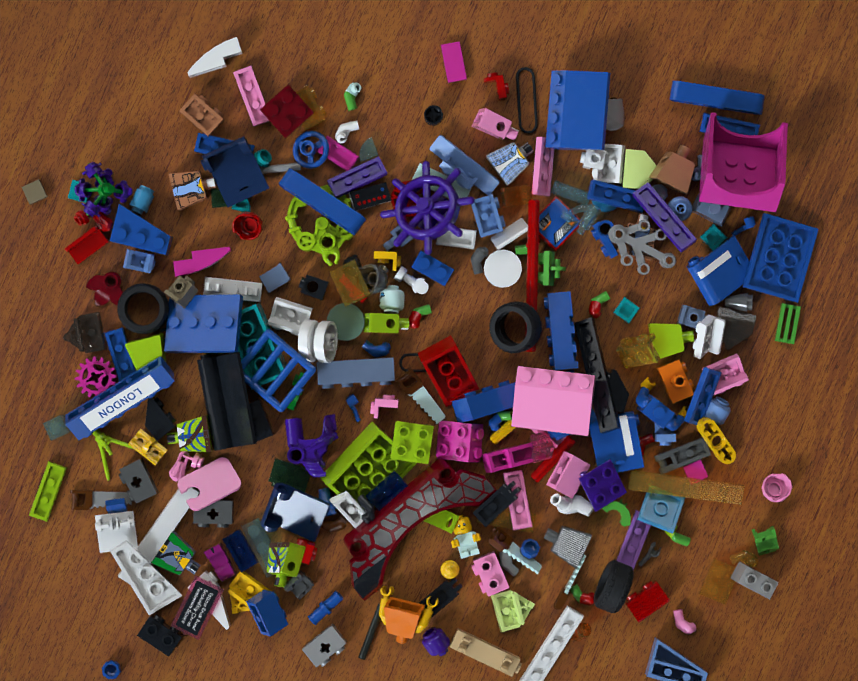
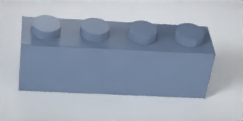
M394 357L332 361L331 363L317 362L318 385H322V389L334 388V384H341L342 387H353V383H361V386H372V382H380V385H391V381H395Z

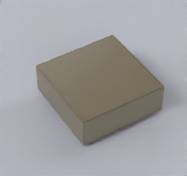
M40 179L22 187L29 205L48 197Z

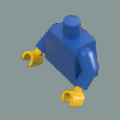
M647 377L640 384L641 389L636 397V404L638 405L636 409L664 431L667 428L670 431L677 430L685 422L686 406L676 415L649 394V391L656 383L655 381L650 383L649 377Z

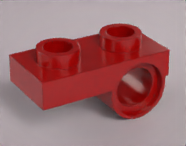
M298 538L296 544L306 547L302 563L309 565L310 560H315L318 548H315V542Z

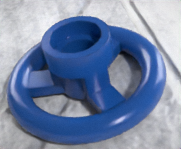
M317 131L302 133L293 145L294 159L300 166L307 169L321 166L329 154L327 139ZM307 137H316L319 139V141L316 143H313L309 140H303ZM323 146L321 158L314 162V154L317 152V149ZM299 149L303 155L308 157V163L300 158Z

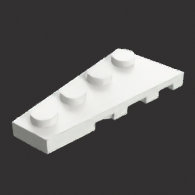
M127 540L110 550L148 615L153 614L182 596Z

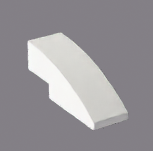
M235 37L227 40L205 53L187 72L188 76L192 78L227 67L225 59L243 54L238 38Z

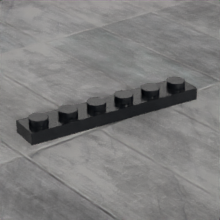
M591 317L576 322L574 325L586 374L595 375L596 378L593 404L600 433L604 434L620 429V423L595 320Z

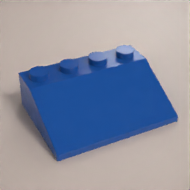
M569 70L551 72L546 148L558 150H604L611 73Z

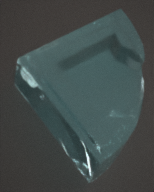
M372 137L367 139L360 149V162L379 156Z

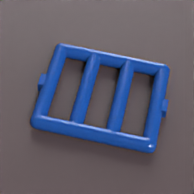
M266 329L253 346L250 345L246 350L247 354L241 360L243 370L268 339H271L278 346L252 378L243 371L245 383L276 410L284 412L297 395L300 396L304 391L303 387L316 372V367L271 329ZM285 351L292 359L269 388L265 390L258 382L280 354ZM299 363L307 371L280 403L272 395Z

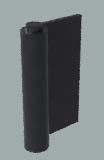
M240 352L212 357L211 354L201 355V360H197L214 451L257 444Z

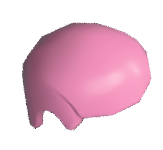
M773 473L763 480L761 489L763 495L769 501L782 502L790 496L792 482L784 473Z

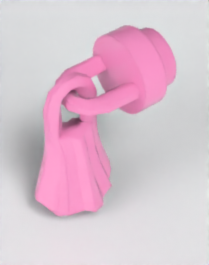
M181 451L176 463L169 471V477L175 482L184 477L188 459L192 460L191 467L201 468L204 462L202 454L196 453L194 457H191L187 451ZM182 456L185 458L184 462L180 461Z

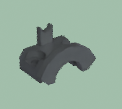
M299 569L297 577H292L286 581V586L283 588L287 592L292 591L300 600L312 589L314 582Z

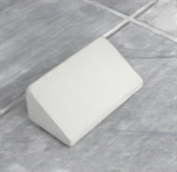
M520 218L503 229V232L495 234L490 239L496 249L500 250L528 231V224Z
M348 491L329 499L354 528H357L363 522L362 515L365 514V510Z

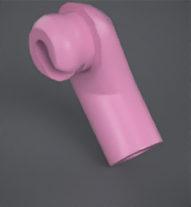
M683 609L673 610L675 625L685 634H691L696 631V625L693 622L689 623L684 620Z

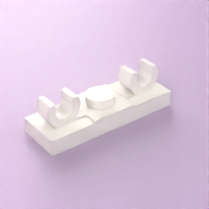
M205 277L203 295L241 294L245 301L261 302L263 283Z

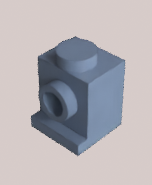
M682 305L677 324L696 329L698 322L706 317L705 311ZM692 314L697 316L696 321H691L690 316Z

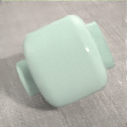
M388 285L387 289L380 292L379 306L384 310V313L398 314L399 311L404 309L405 293L399 290V286Z

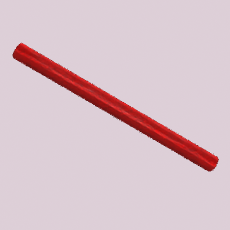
M531 199L528 201L526 303L537 312L540 201ZM525 324V337H526V334H527V325ZM535 344L532 348H530L529 350H526V351H527V352H535V351H536V344Z

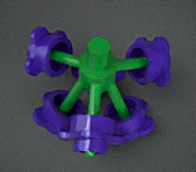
M88 163L85 167L86 171L82 173V175H87L89 179L95 177L96 182L94 184L97 188H92L91 184L85 182L84 178H81L79 184L75 186V193L79 196V201L85 207L84 211L87 216L93 217L97 215L100 217L99 211L110 214L113 200L108 196L112 195V193L115 198L120 199L121 203H126L127 198L133 193L126 180H122L120 184L114 187V182L111 178L113 172L109 168L102 171L100 168L102 163ZM92 192H98L99 195L94 197V203L90 200L86 204L83 203L85 198L91 196Z

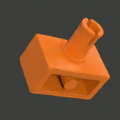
M677 359L656 368L672 404L693 396L695 387L692 380L687 379L685 373L688 370L684 361L680 362Z

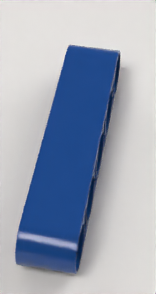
M672 81L669 100L762 115L765 95L683 81Z
M291 168L288 169L278 183L284 190L353 235H356L366 221V218Z

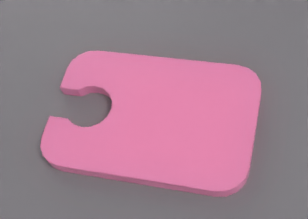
M221 457L180 478L177 485L181 494L187 492L191 487L199 489V496L186 500L191 510L199 511L239 490L241 480L227 458Z

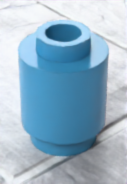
M140 185L129 204L132 207L131 210L140 215L143 212L147 213L154 198V190Z

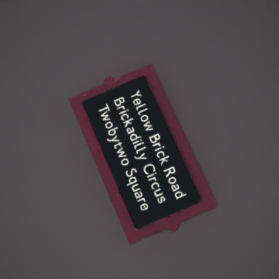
M195 575L171 626L182 631L184 635L188 634L200 640L224 589L212 584L211 580L206 581Z

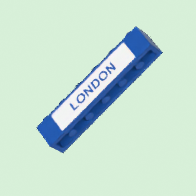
M160 356L66 414L65 425L78 440L87 438L95 430L103 428L113 419L123 416L129 409L138 407L142 401L154 397L163 388L170 387L175 382L174 372Z

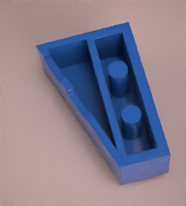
M119 204L110 241L168 256L173 237Z
M503 381L498 383L499 387L493 388L492 385L481 388L482 392L476 394V391L464 394V398L451 401L457 422L462 423L512 408L516 382Z

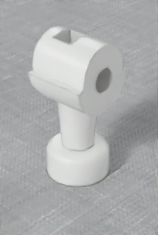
M401 266L394 279L398 282L405 281L412 287L415 293L425 294L428 291V284L424 281L425 279H417L407 274V269Z

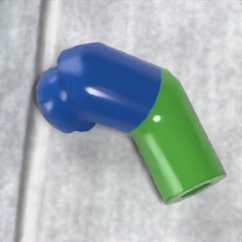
M513 411L497 412L489 420L491 430L497 431L501 427L500 422L512 420Z

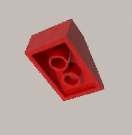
M451 335L417 353L446 407L452 404L451 401L464 398V394L479 390Z

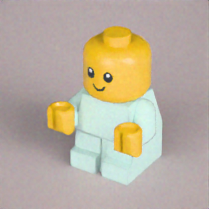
M459 515L453 530L457 536L451 541L452 548L458 547L461 559L480 554L476 542L481 540L480 533L472 531L469 517Z

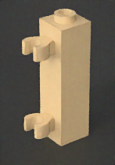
M457 628L450 643V648L513 677L514 673L518 674L522 665L519 656Z

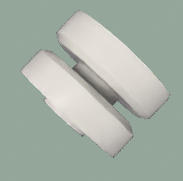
M304 320L298 335L299 354L309 362L318 360L321 363H331L336 355L338 333L335 323L333 321H321L319 323L316 320Z

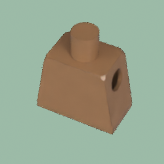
M680 145L677 153L666 152L649 178L678 193L687 194L695 163L687 159L691 149Z

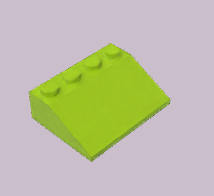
M372 421L325 471L326 477L320 478L337 495L348 491L357 501V498L364 494L374 505L375 509L417 463L391 459L393 440Z

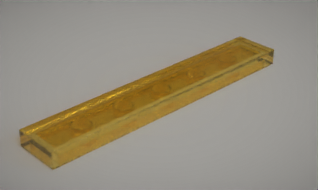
M631 470L628 486L629 490L738 505L742 504L745 488L744 485L637 470Z

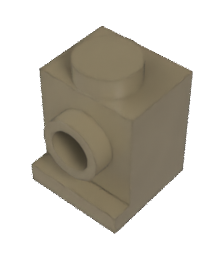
M179 275L168 290L166 289L164 293L185 309L199 290L194 286L195 282L188 276L183 278Z

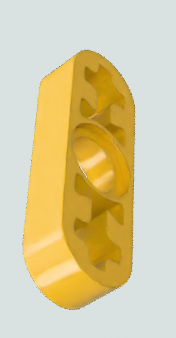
M708 417L701 418L697 423V430L714 455L724 464L734 462L736 452L715 421ZM706 423H708V428L712 431L711 433L705 430ZM720 436V443L714 446L712 443L714 437ZM721 449H724L728 452L727 458H725V454L723 453V451H721Z

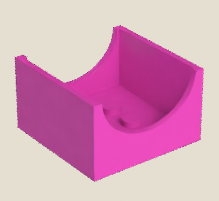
M711 112L703 139L699 202L776 212L786 181L788 123L782 122L778 129L767 134L743 135L724 128L717 120V113Z

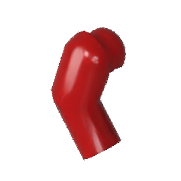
M651 433L639 438L642 457H644L645 446L655 442Z

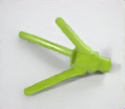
M97 429L92 434L95 436V441L98 443L106 479L110 481L104 448L109 455L113 454L108 446L111 442L133 448L128 443L106 436L104 432L101 433Z

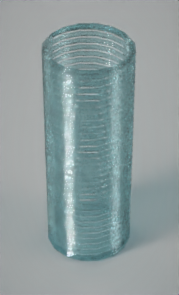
M555 180L551 193L574 202L577 201L582 205H588L589 200L586 199L588 196L587 191Z

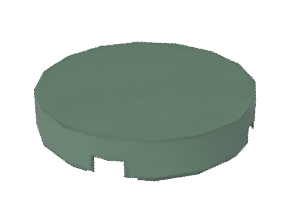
M351 303L336 305L327 316V321L335 323L339 340L349 341L355 339L364 328L365 319L362 311Z

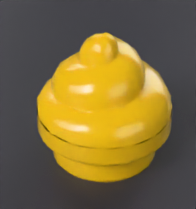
M447 560L441 565L440 571L444 578L454 579L458 576L460 569L455 561Z

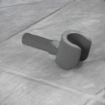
M656 542L651 543L648 553L638 563L641 567L651 557L659 556L661 547L659 550L653 549Z

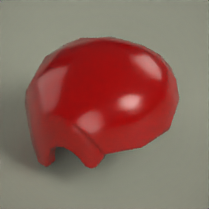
M245 211L237 215L232 222L233 233H236L242 240H253L259 237L263 230L261 218L253 212Z

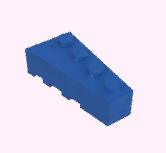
M571 291L547 293V297L544 298V309H548L549 316L545 317L546 328H550L547 344L548 347L552 348V355H549V365L553 366V370L579 368L578 361L576 362L577 347L574 341L575 329L574 322H572Z

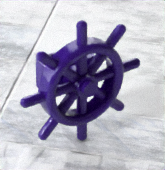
M424 161L422 163V176L413 179L406 185L397 178L392 180V184L401 192L397 197L395 209L382 211L380 216L381 218L396 217L399 226L403 229L393 242L395 247H399L408 236H411L418 240H424V252L430 255L432 253L433 239L441 237L448 231H451L457 237L463 235L462 230L454 224L458 218L460 206L473 204L475 199L471 196L459 198L452 186V183L461 174L459 168H455L445 180L441 177L430 175V163ZM430 186L439 187L431 196ZM423 188V197L421 198L416 192ZM445 192H447L449 200L442 196ZM411 199L416 205L407 207L408 201ZM417 213L408 223L406 215Z

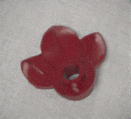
M108 272L104 276L95 275L86 284V288L95 291L94 300L96 306L105 305L109 301L118 305L119 298L123 293L120 288L121 277L116 272ZM113 277L115 284L110 285L109 279Z

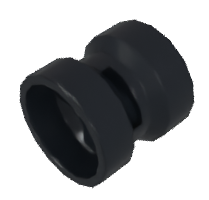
M436 105L426 108L424 112L425 122L430 126L439 125L443 119L441 108Z

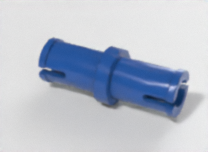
M335 590L324 602L321 601L319 603L320 606L308 615L309 620L314 625H317L327 614L330 615L332 609L344 600L341 594Z

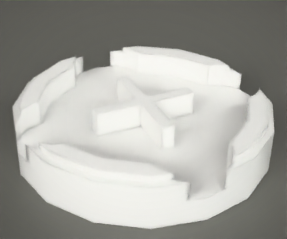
M497 250L491 253L485 261L484 274L487 280L496 287H510L521 276V261L512 251Z

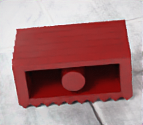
M651 580L646 582L642 586L643 590L638 593L634 591L626 598L625 604L638 622H641L670 601L656 580L654 582Z

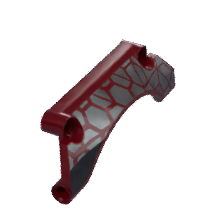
M437 459L375 511V519L373 521L371 520L368 524L363 521L357 528H354L344 536V544L353 556L349 560L353 588L366 601L382 588L386 566L393 551L405 535L415 526L430 516L450 508L481 506L497 489L484 475L463 469L455 472L447 460Z

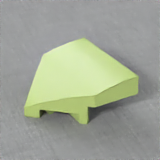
M625 149L623 188L639 189L647 182L649 183L653 180L649 177L657 165L645 151Z
M511 590L491 595L500 632L524 625L525 619L535 603Z

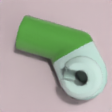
M357 82L351 83L344 93L348 111L357 109L355 98L361 91V85Z

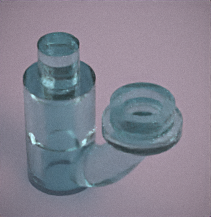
M581 204L568 211L563 210L561 218L571 223L575 219V214L584 212L578 222L579 228L577 229V233L583 235L586 230H590L601 212L600 208L593 204Z

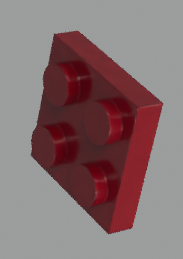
M289 84L260 109L285 139L314 114Z

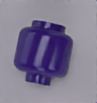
M432 627L423 634L422 645L431 656H443L448 652L450 639L441 628Z

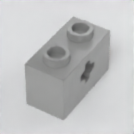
M740 561L731 576V579L769 600L779 583Z
M332 623L302 648V651L315 667L319 665L323 667L331 660L329 658L334 653L338 655L346 648L344 645L347 641ZM322 643H324L325 645L328 643L330 644L329 651H327L326 649H321L323 646Z

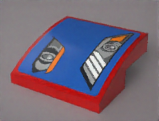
M555 196L539 213V237L555 252L584 222Z

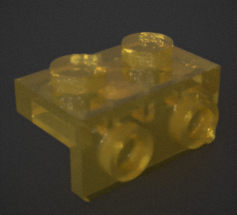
M654 333L641 334L637 337H625L620 341L616 352L625 368L658 363L660 357L652 343L656 337Z

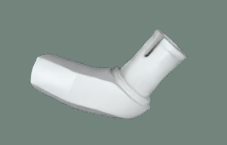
M553 494L550 499L551 504L556 506L557 510L563 514L579 512L589 517L594 510L591 503L580 495H574L572 499L567 496L562 497L560 494Z

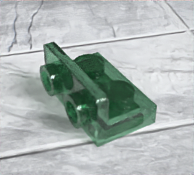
M275 458L268 481L272 482L271 486L273 487L276 483H284L305 492L310 474L304 466Z

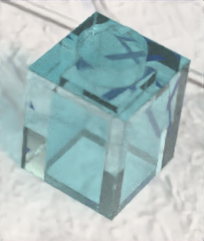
M64 414L43 423L51 441L71 432L65 425Z

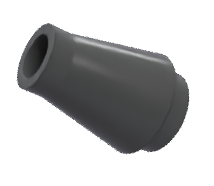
M745 293L727 296L725 307L745 312L752 310L753 295Z

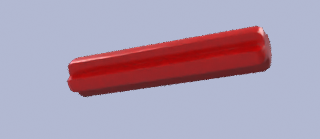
M567 436L530 475L531 478L537 483L540 482L559 462L563 452H568L576 442L570 436Z

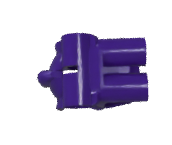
M335 414L324 417L322 435L317 439L304 440L302 419H286L285 426L289 447L287 453L288 460L293 464H302L313 477H326V472H324L326 465L322 457L327 452L328 446L339 438L337 432L335 433L337 430ZM296 450H299L302 454L301 459L298 461L293 458V453Z

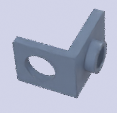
M282 263L259 276L269 293L291 280Z

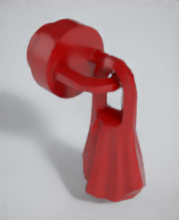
M82 210L76 212L74 220L78 225L81 226L89 223L86 212ZM99 211L98 214L101 216L94 215L92 218L95 220L99 230L102 232L110 231L113 226L112 219Z

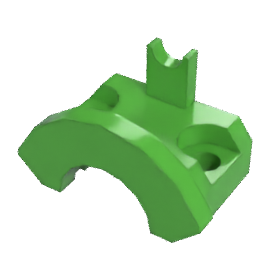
M623 499L619 502L613 501L602 508L605 512L610 510L619 511L621 515L619 523L624 527L630 526L631 516L629 510L625 507L628 503L623 504Z
M774 526L760 533L752 529L759 556L775 552L779 549Z

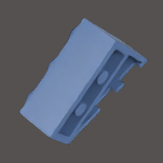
M654 638L645 671L647 677L661 681H706L708 675L706 670L658 638Z

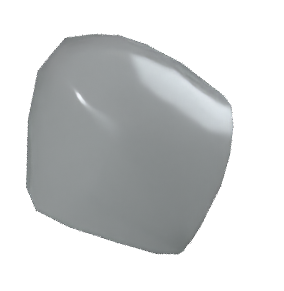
M611 97L608 99L606 130L614 131L624 126V107L621 98Z

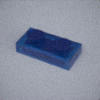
M394 470L372 489L366 497L380 511L408 485Z
M240 529L222 539L241 572L259 563Z

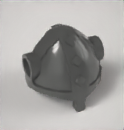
M367 264L356 269L359 272L361 290L365 295L379 293L387 287L388 268L385 265Z

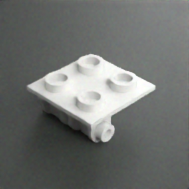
M133 511L95 515V529L97 530L100 553L110 552L111 549L126 540L135 549L138 547Z

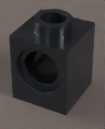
M306 275V278H301L298 288H301V293L323 300L329 282ZM312 281L318 283V290L316 292L308 290V284Z

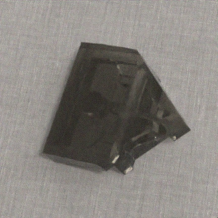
M719 306L716 317L726 321L722 341L725 344V348L729 351L739 343L748 340L753 334L756 315Z
M100 312L80 315L78 318H75L74 323L69 331L65 333L63 339L73 344L81 352L91 353L106 350Z

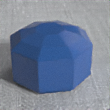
M531 538L524 540L520 548L522 555L529 559L536 557L540 550L538 542Z
M115 660L106 661L102 667V674L107 679H115L121 672L120 664Z

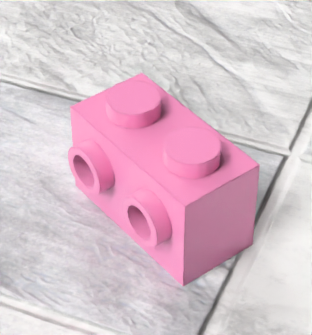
M564 451L546 485L573 499L581 484L579 481L580 473L583 471L588 473L590 464Z
M494 551L473 559L474 564L471 567L475 576L479 575L482 582L479 583L483 594L487 593L489 597L509 588Z

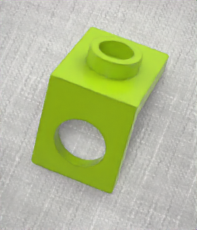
M444 510L423 521L452 534L459 516ZM453 518L452 524L448 527L449 521Z

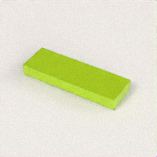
M48 461L29 516L48 522L67 467Z

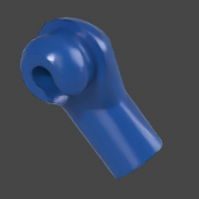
M366 340L361 348L374 357H381L389 354L391 345L388 342H383L382 345L374 346Z

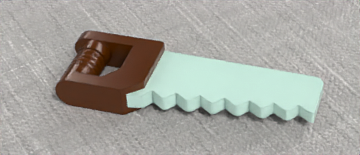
M411 367L408 368L409 371L396 380L406 394L413 396V400H416L417 404L424 408V412H428V416H432V420L438 424L445 419V414L425 389L424 384ZM410 378H415L416 382L411 386L404 385Z
M494 527L489 544L499 552L508 553L513 559H517L522 565H526L527 568L538 574L542 567L541 564L533 558L524 557L520 547L513 542V539L499 527Z
M583 554L577 569L575 568L565 588L562 587L554 602L553 607L556 610L562 609L569 597V590L586 558L585 554Z

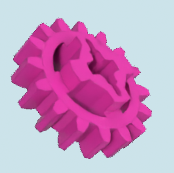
M93 357L92 362L87 358V364L80 363L79 365L82 369L76 370L79 377H75V380L80 381L77 387H83L81 393L88 392V397H91L93 394L97 396L111 385L116 384L113 378H116L117 375L112 373L115 367L110 368L111 362L104 363L103 357L99 361L97 357ZM94 364L101 365L105 369L99 370ZM87 369L88 375L87 378L84 379V373ZM94 372L95 374H103L98 378L99 382L89 381L94 377ZM106 376H109L108 383H107V385L105 386V384H104L105 377H106ZM88 385H94L98 390H92Z

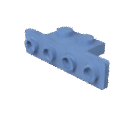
M439 135L431 145L430 151L443 160L439 167L444 174L449 176L455 168L461 170V174L456 179L461 187L470 190L475 185L486 195H490L500 183V180L444 136Z

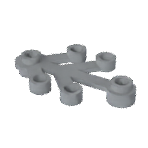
M641 220L638 224L626 228L619 224L612 226L608 236L618 246L622 265L630 266L633 263V257L628 254L625 243L632 246L638 265L637 271L641 275H646L650 271V266L645 263L642 252L658 259L663 268H672L676 264V257L672 253H662L646 245V243L664 240L667 237L664 232L662 238L658 237V232L662 231L661 229L636 239L629 236V234L637 231H648L650 229L649 221ZM642 222L646 223V229L641 228ZM618 230L621 232L620 238L616 237V231ZM626 256L630 259L628 264L624 262ZM667 257H670L672 259V262L670 264L666 263ZM642 265L646 266L644 273L641 271Z

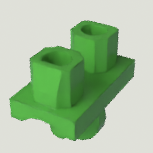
M544 251V253L538 254V264L544 265L543 272H538V283L545 286H554V278H560V271H566V267H560L561 259H555L554 251Z

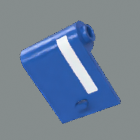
M732 236L706 257L695 256L691 258L686 267L707 304L713 306L743 285L750 261L736 237Z
M633 411L618 413L620 429L604 434L600 433L598 422L590 425L589 432L592 438L597 467L611 459L617 473L644 468L637 426L640 425L638 414H634Z

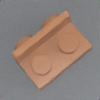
M194 94L179 112L209 137L224 122L223 114L217 108H210L207 105L209 101L202 95L198 97Z

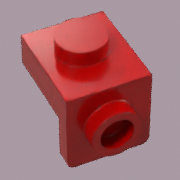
M498 72L487 74V77L484 78V84L496 82L498 99L505 100L507 98L506 94H510L508 83H504L503 75H498Z

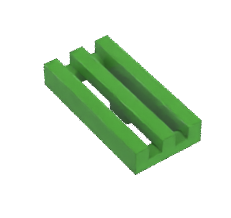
M781 303L774 341L794 344L801 310L800 306ZM785 308H788L783 338H780ZM794 309L795 315L793 320L791 336L789 340L787 338L791 322L792 311Z

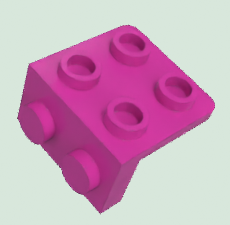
M440 421L436 457L438 459L462 462H480L484 424Z

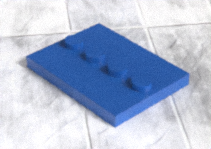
M763 213L743 287L798 303L819 229Z
M241 294L195 295L185 309L169 298L164 352H238L243 296Z

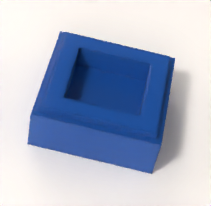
M125 498L105 501L108 514L128 511Z

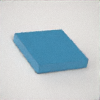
M649 484L637 520L673 534L685 497Z

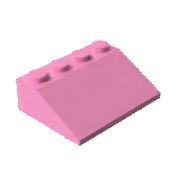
M518 366L511 426L588 436L596 382L595 375Z

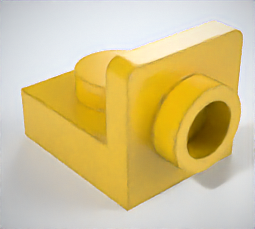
M374 251V259H378V263H389V260H393V271H397V267H401V256H397V252Z

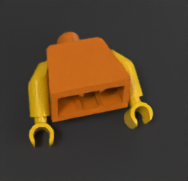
M383 586L380 589L383 598L380 602L379 616L384 625H386L387 632L396 635V641L404 644L408 638L413 639L416 633H421L428 626L433 614L432 609L438 605L439 599L437 598L435 605L430 604L431 596L428 597L426 609L423 604L395 597L389 598L394 593V587L390 586L389 593L387 594L385 591L386 586Z

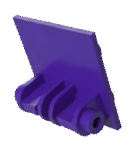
M611 459L588 473L587 471L580 473L579 481L595 512L627 493Z

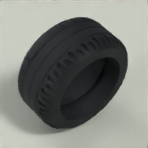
M145 283L135 284L127 288L119 298L117 306L118 316L122 324L134 333H153L159 330L167 321L169 302L166 295L158 287ZM141 292L152 294L158 300L160 307L158 317L148 325L136 324L128 315L130 299Z
M511 302L504 304L492 314L489 323L490 336L495 345L505 352L520 353L529 350L538 342L541 336V318L538 312L527 303ZM511 311L519 313L527 325V334L521 343L512 341L505 332V319Z
M616 560L610 561L607 564L594 595V604L597 608L610 613H616L622 608L633 582L634 571L631 566Z

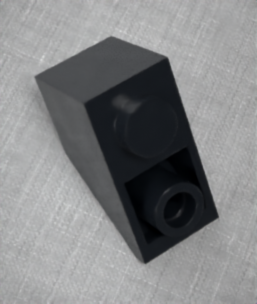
M611 369V372H607L616 411L624 413L629 393L617 370Z
M158 397L148 398L145 427L158 441L177 426L174 423L177 420L171 412L166 413L162 408L165 405Z

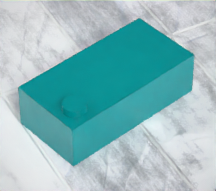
M261 303L242 310L238 347L241 360L247 354L246 350L250 345L253 346L266 329H271L270 325L267 324L268 320ZM268 339L243 371L252 378L278 345L271 339ZM282 353L258 382L260 386L274 381L287 364Z

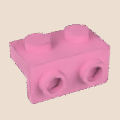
M737 353L706 366L707 368L722 372L713 395L722 394L726 390L740 386L749 380Z
M383 395V398H375V402H371L370 414H374V418H378L379 407L398 408L399 399H395V395Z

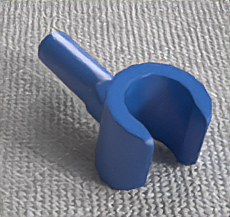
M754 217L744 219L745 225L733 231L732 235L736 236L742 231L754 227L756 224Z
M351 394L347 397L346 402L353 411L356 422H359L361 419L355 407L359 401L354 394Z

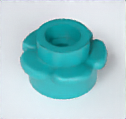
M261 149L254 153L259 166H269L272 156L267 150Z

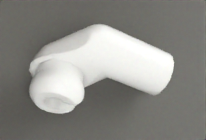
M358 121L343 123L339 126L335 134V139L338 143H345L351 131L359 130Z

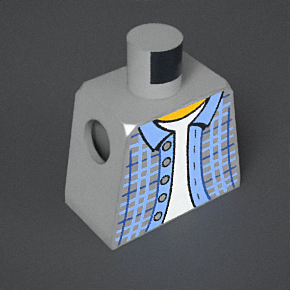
M513 142L486 155V159L504 184L508 186L529 165L526 157L533 153L534 150L528 142L520 148Z

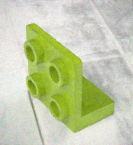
M396 421L390 458L429 464L434 426Z

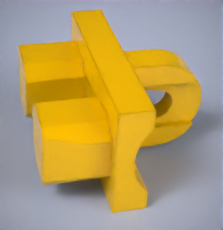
M142 429L128 443V445L154 465L167 452L165 447Z

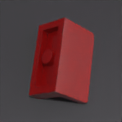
M94 226L68 245L65 250L70 253L79 265L108 244L109 241L97 226Z

